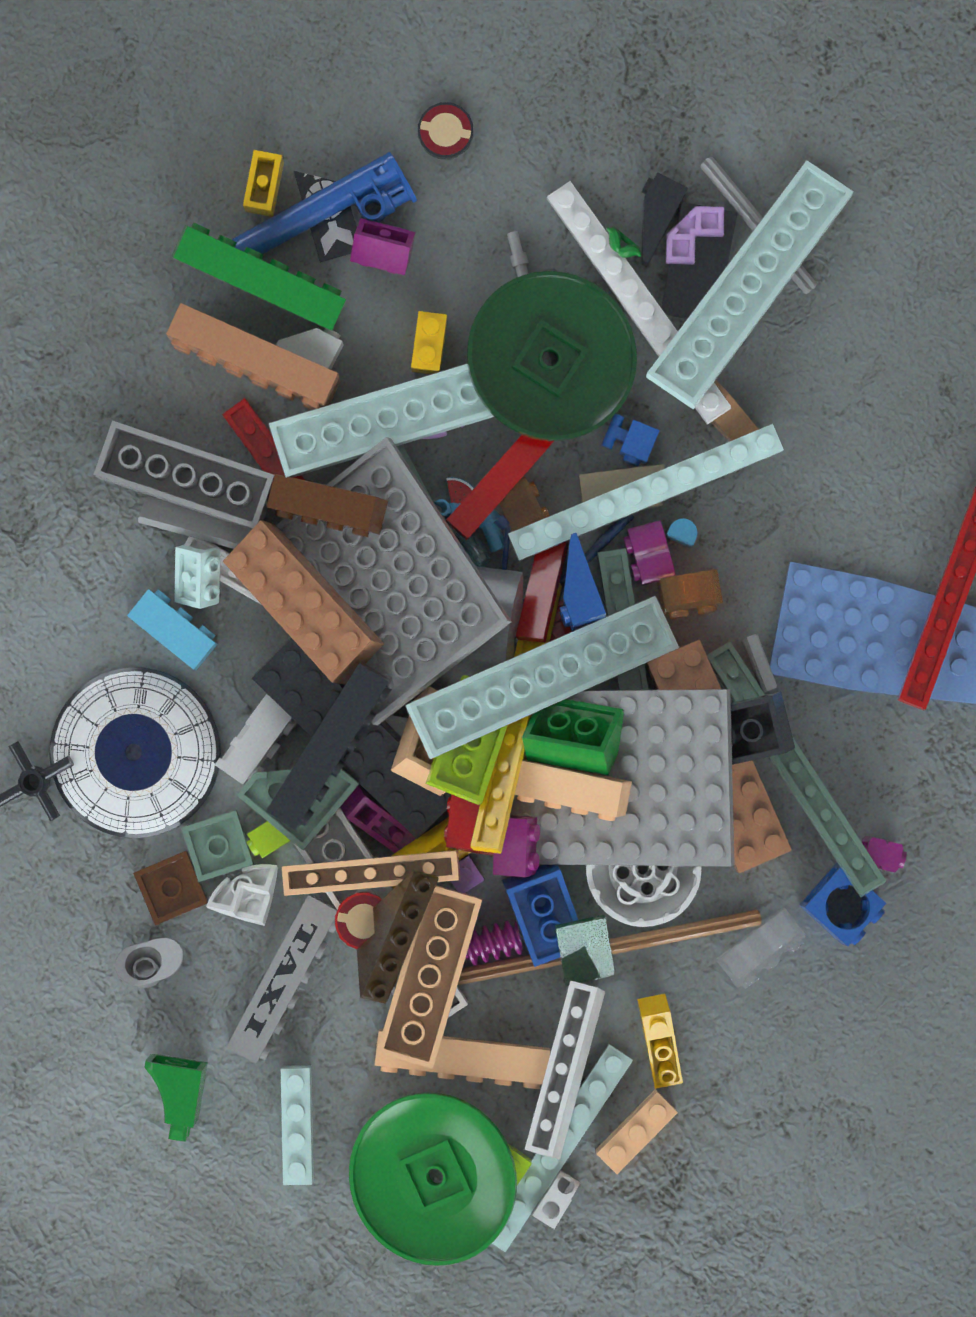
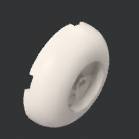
M586 865V876L594 899L608 915L628 925L647 927L666 923L680 915L689 906L699 888L701 866H668L666 870L661 871L657 866L647 865L648 871L645 874H640L637 869L638 865ZM624 866L628 868L629 876L627 878L620 879L617 876L619 867ZM649 882L653 885L651 894L645 895L642 893L641 886L643 883Z

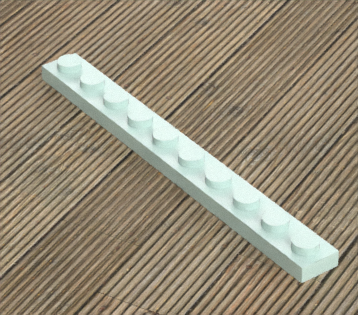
M771 424L508 533V536L520 561L570 540L573 533H577V536L583 535L783 452L784 449L774 425Z

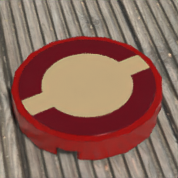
M359 892L347 897L339 905L335 915V928L339 938L349 947L358 949L375 933L373 907L382 900L380 896L369 892Z

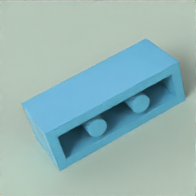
M148 589L127 616L193 670H197L218 645L212 640L216 635L203 625L198 629L190 622L193 617L181 607L176 611L168 605L171 599L159 589L155 593Z

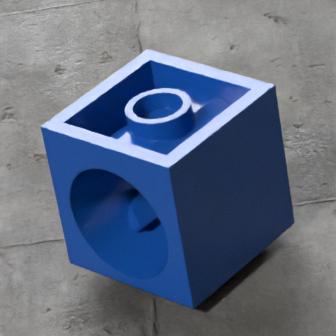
M836 863L803 899L799 906L841 944L845 946L850 944L856 945L866 934L863 929L869 922L876 923L885 913V910L882 908L887 903L874 891H870L861 897L860 910L862 912L859 918L854 923H839V927L835 926L827 916V898L836 888L849 889V885L853 887L840 865Z

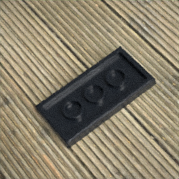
M682 202L678 223L695 206L702 205ZM724 210L723 237L695 236L694 264L669 265L661 306L666 315L688 319L728 265L737 212Z

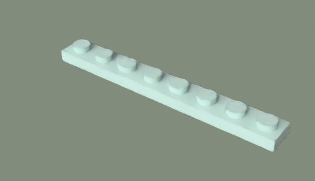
M607 1045L579 1087L561 1158L556 1159L535 1153L531 1166L517 1185L516 1200L510 1219L504 1230L492 1244L504 1252L507 1251L633 1059L612 1045Z

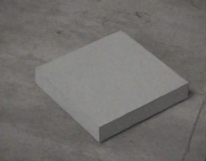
M754 634L744 638L742 642L760 688L763 692L775 689L777 684L759 636Z

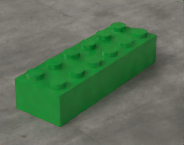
M193 222L192 227L185 225L172 253L173 258L331 331L333 330L346 301L345 298L340 296L341 290L326 283L321 288L314 284L315 278L300 271L295 276L288 272L289 266L274 259L269 264L261 260L263 254L246 247L243 252L235 248L237 242L225 236L219 235L218 239L209 236V229Z

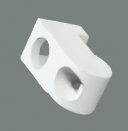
M560 1170L531 1215L555 1229L572 1201L571 1199L580 1182Z

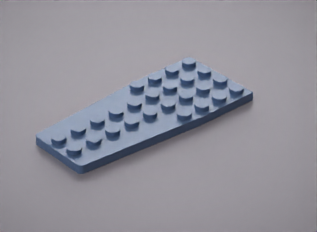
M789 562L769 664L771 671L776 676L847 690L899 696L935 595L875 578ZM967 604L963 606L930 699L976 704V607Z

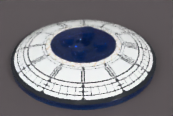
M143 667L120 668L91 679L73 693L65 703L55 721L51 735L50 766L66 756H70L74 766L54 776L53 779L65 803L85 823L114 836L124 838L151 837L180 826L189 820L205 803L211 794L219 773V768L215 764L221 758L220 736L210 709L196 691L185 682L156 669ZM131 744H137L142 750L141 757L136 761H132L126 756V749Z

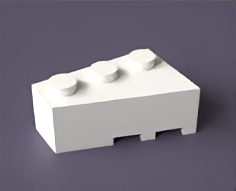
M266 694L246 721L241 732L232 740L231 746L223 758H219L215 766L245 785L254 773L264 771L261 767L262 763L267 757L269 759L274 757L281 746L277 743L283 734L288 736L297 722Z

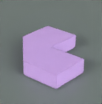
M695 206L685 218L672 228L666 235V264H694L695 236L723 237L724 207Z

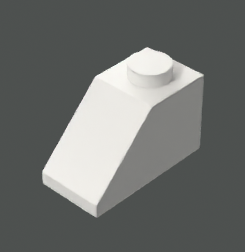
M315 328L278 340L276 346L331 370L344 344L339 339L341 335L327 328L324 331Z

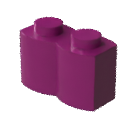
M661 520L627 529L628 536L623 537L627 554L633 553L635 564H631L634 580H640L641 586L674 578L676 574Z

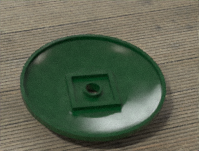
M541 271L512 279L498 288L485 301L470 329L467 342V365L472 385L478 397L498 421L527 437L547 441H562L593 432L609 421L621 408L634 382L637 366V349L627 317L614 299L604 290L577 275L557 271ZM543 353H554L557 357L556 365H546L542 359Z

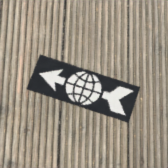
M293 170L302 200L336 182L335 180ZM351 206L310 228L320 263L351 254L354 234L357 229Z

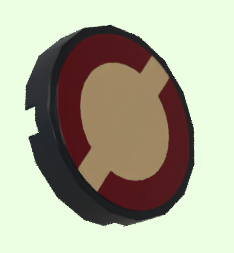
M440 102L430 106L422 114L418 123V139L429 155L438 159L451 160L461 155L470 147L473 140V122L470 115L461 106L451 102Z

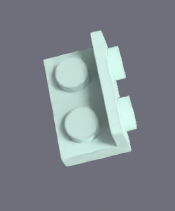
M185 545L175 547V602L199 609L218 604L220 594V549L201 550Z

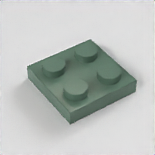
M237 810L182 827L198 882L254 865Z

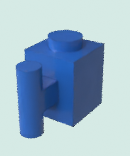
M615 414L601 445L612 449L615 440L623 442L619 453L624 456L623 461L637 467L640 463L645 465L660 430L633 420L629 431L621 428L624 417Z

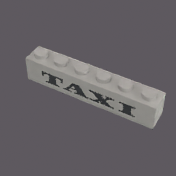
M311 894L307 896L226 1046L227 1049L257 1064L260 1058L266 1060L273 1047L269 1043L273 1033L280 1034L287 1021L283 1018L287 1007L293 1010L301 995L296 992L300 983L307 984L314 971L310 967L314 957L321 958L328 945L324 942L327 933L331 932L334 934L336 930L335 915L337 909Z

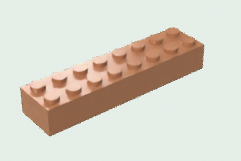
M700 639L645 663L656 690L721 689ZM753 760L732 765L734 869L736 873H742L792 851Z

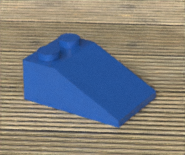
M577 533L571 534L563 606L560 607L559 612L564 627L570 626L571 632L599 621L606 616Z
M543 864L538 867L535 875L528 877L511 876L502 880L534 967L588 947L558 864Z

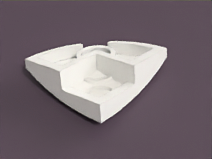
M252 865L242 868L243 874L232 880L227 877L212 893L207 903V908L237 919L265 926L276 884L277 865Z

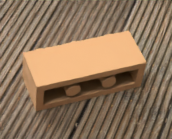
M655 1089L595 1150L596 1154L618 1174L678 1113L677 1110Z

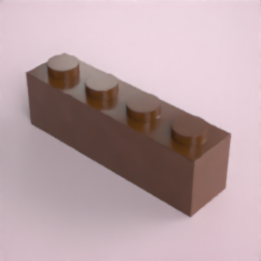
M275 474L267 508L276 510V516L292 520L293 515L301 516V522L317 526L318 521L327 522L326 528L343 532L344 527L353 528L352 534L369 537V533L380 535L388 501L376 496Z

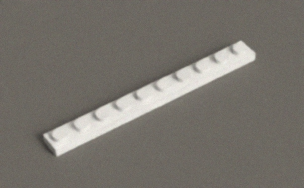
M569 181L548 195V202L656 354L660 356L678 331L626 258L619 256L610 247L608 233L574 185ZM713 382L695 408L705 423L709 424L730 410L731 405Z

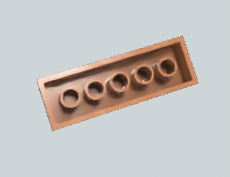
M180 303L166 333L171 340V345L177 351L189 355L192 351L200 357L199 360L213 367L216 366V363L223 365L227 373L235 377L241 378L242 375H246L252 381V384L267 390L268 386L275 388V391L278 392L277 395L289 401H293L294 397L302 400L303 406L309 410L330 405L341 382L339 374L335 371Z
M260 520L223 560L224 564L332 683L346 685L360 662L366 664L384 645L381 639L275 524Z

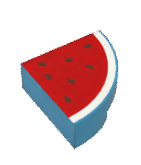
M447 478L451 503H462L474 489L473 486L460 478Z

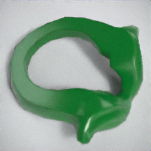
M614 226L607 228L609 245L619 256L623 258L635 255L641 257L639 246ZM621 239L628 245H626L625 247H621Z

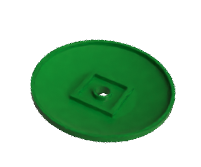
M430 1092L416 1093L398 1098L377 1111L364 1125L357 1136L350 1157V1191L353 1203L363 1224L385 1248L415 1263L434 1266L450 1265L478 1255L501 1234L514 1208L517 1193L516 1167L504 1136L491 1119L481 1110L451 1095ZM431 1169H438L442 1173V1183L432 1181L430 1178Z

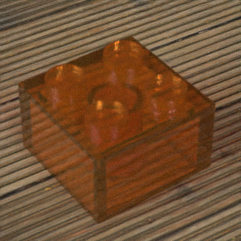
M717 569L660 578L657 582L661 609L664 616H670V620L685 618L689 615V611L695 610L698 611V615L714 613L717 611V607L723 603Z

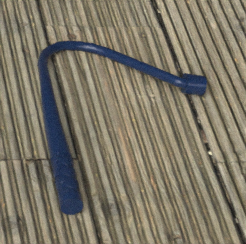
M632 514L616 520L584 554L587 563L635 518ZM501 515L494 523L501 530L505 529L501 570H507L510 544L508 533H511L510 522ZM566 574L560 579L561 585L565 583Z

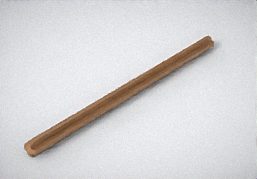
M752 910L587 943L588 947L536 967H534L530 955L462 968L458 985L758 926L762 923L761 915L758 910Z

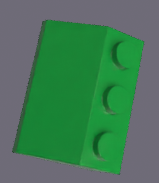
M564 699L533 713L522 736L527 760L609 775L619 752L624 710Z

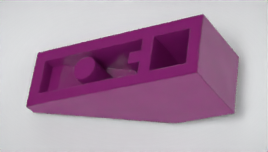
M358 785L340 806L348 820L394 853L416 839L361 785Z

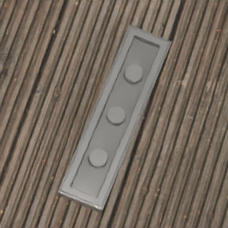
M146 496L138 518V523L233 549L251 531L233 523L151 496Z

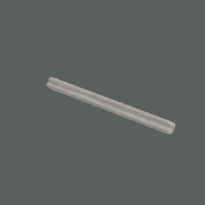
M713 157L704 160L700 166L703 172L750 229L754 231L763 217ZM802 264L791 277L804 294L811 292L817 285L816 281Z

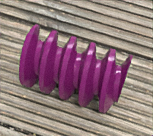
M516 919L514 927L511 926L508 920L504 921L503 930L500 929L497 923H494L491 933L486 926H482L481 935H478L474 929L466 960L469 958L473 965H477L478 956H481L486 963L489 960V953H492L494 958L499 960L501 950L507 957H510L512 948L515 949L518 955L522 954V943Z

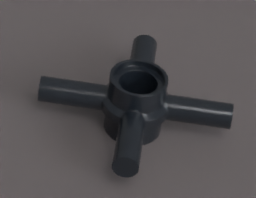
M19 741L8 746L22 772L19 776L18 784L0 794V807L26 794L31 797H37L50 821L58 818L60 814L48 795L47 790L51 778L74 766L70 756H66L44 769L39 766H32ZM31 774L36 775L40 780V785L37 789L33 788L29 783Z

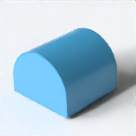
M678 519L669 527L666 538L690 548L694 545L697 538V528L688 519Z

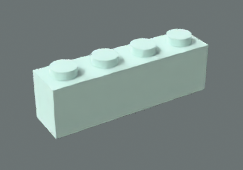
M312 1065L282 1066L283 1185H312L314 1181Z

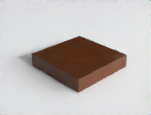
M187 850L133 873L155 926L208 903L203 887L198 882Z

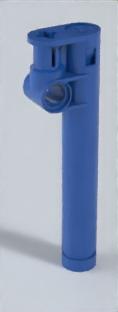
M388 152L231 240L237 242L235 248L243 252L248 247L264 254L353 204L356 205L363 219L381 223L386 216L395 212V208L409 200L414 203L417 199L391 152ZM371 203H376L381 207V210L377 215H369L365 211L366 207Z

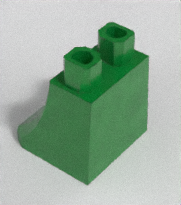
M150 1054L145 1060L144 1068L153 1078L161 1094L164 1106V1123L171 1124L168 1139L186 1142L191 1128L195 1126L199 1119L208 1062Z

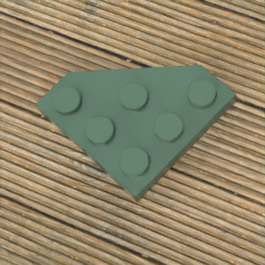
M292 769L254 773L238 792L237 796L303 851L359 785L357 781L343 770H341L337 777L331 776L326 784L330 789L321 802L316 800L311 807L314 814L306 826L300 825L294 830L266 812Z

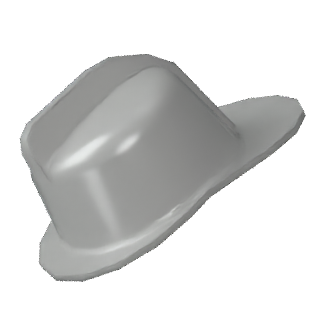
M158 938L125 948L118 955L115 970L118 977L124 983L140 988H149L156 985L159 981L173 976L179 970L183 962V951L175 940L169 938Z

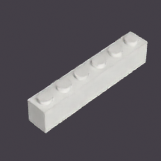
M570 981L526 1142L525 1150L556 1159L561 1158L605 991L597 987Z

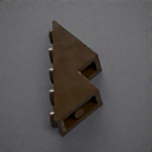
M413 870L373 907L375 933L357 949L360 998L384 1004L388 1001L439 880L437 876Z

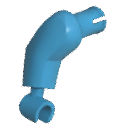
M444 499L434 502L435 505L441 507L442 517L445 516V520L461 504H449ZM493 510L479 526V529L483 530L490 553L501 550L504 546L502 531L494 523L500 517L496 510Z

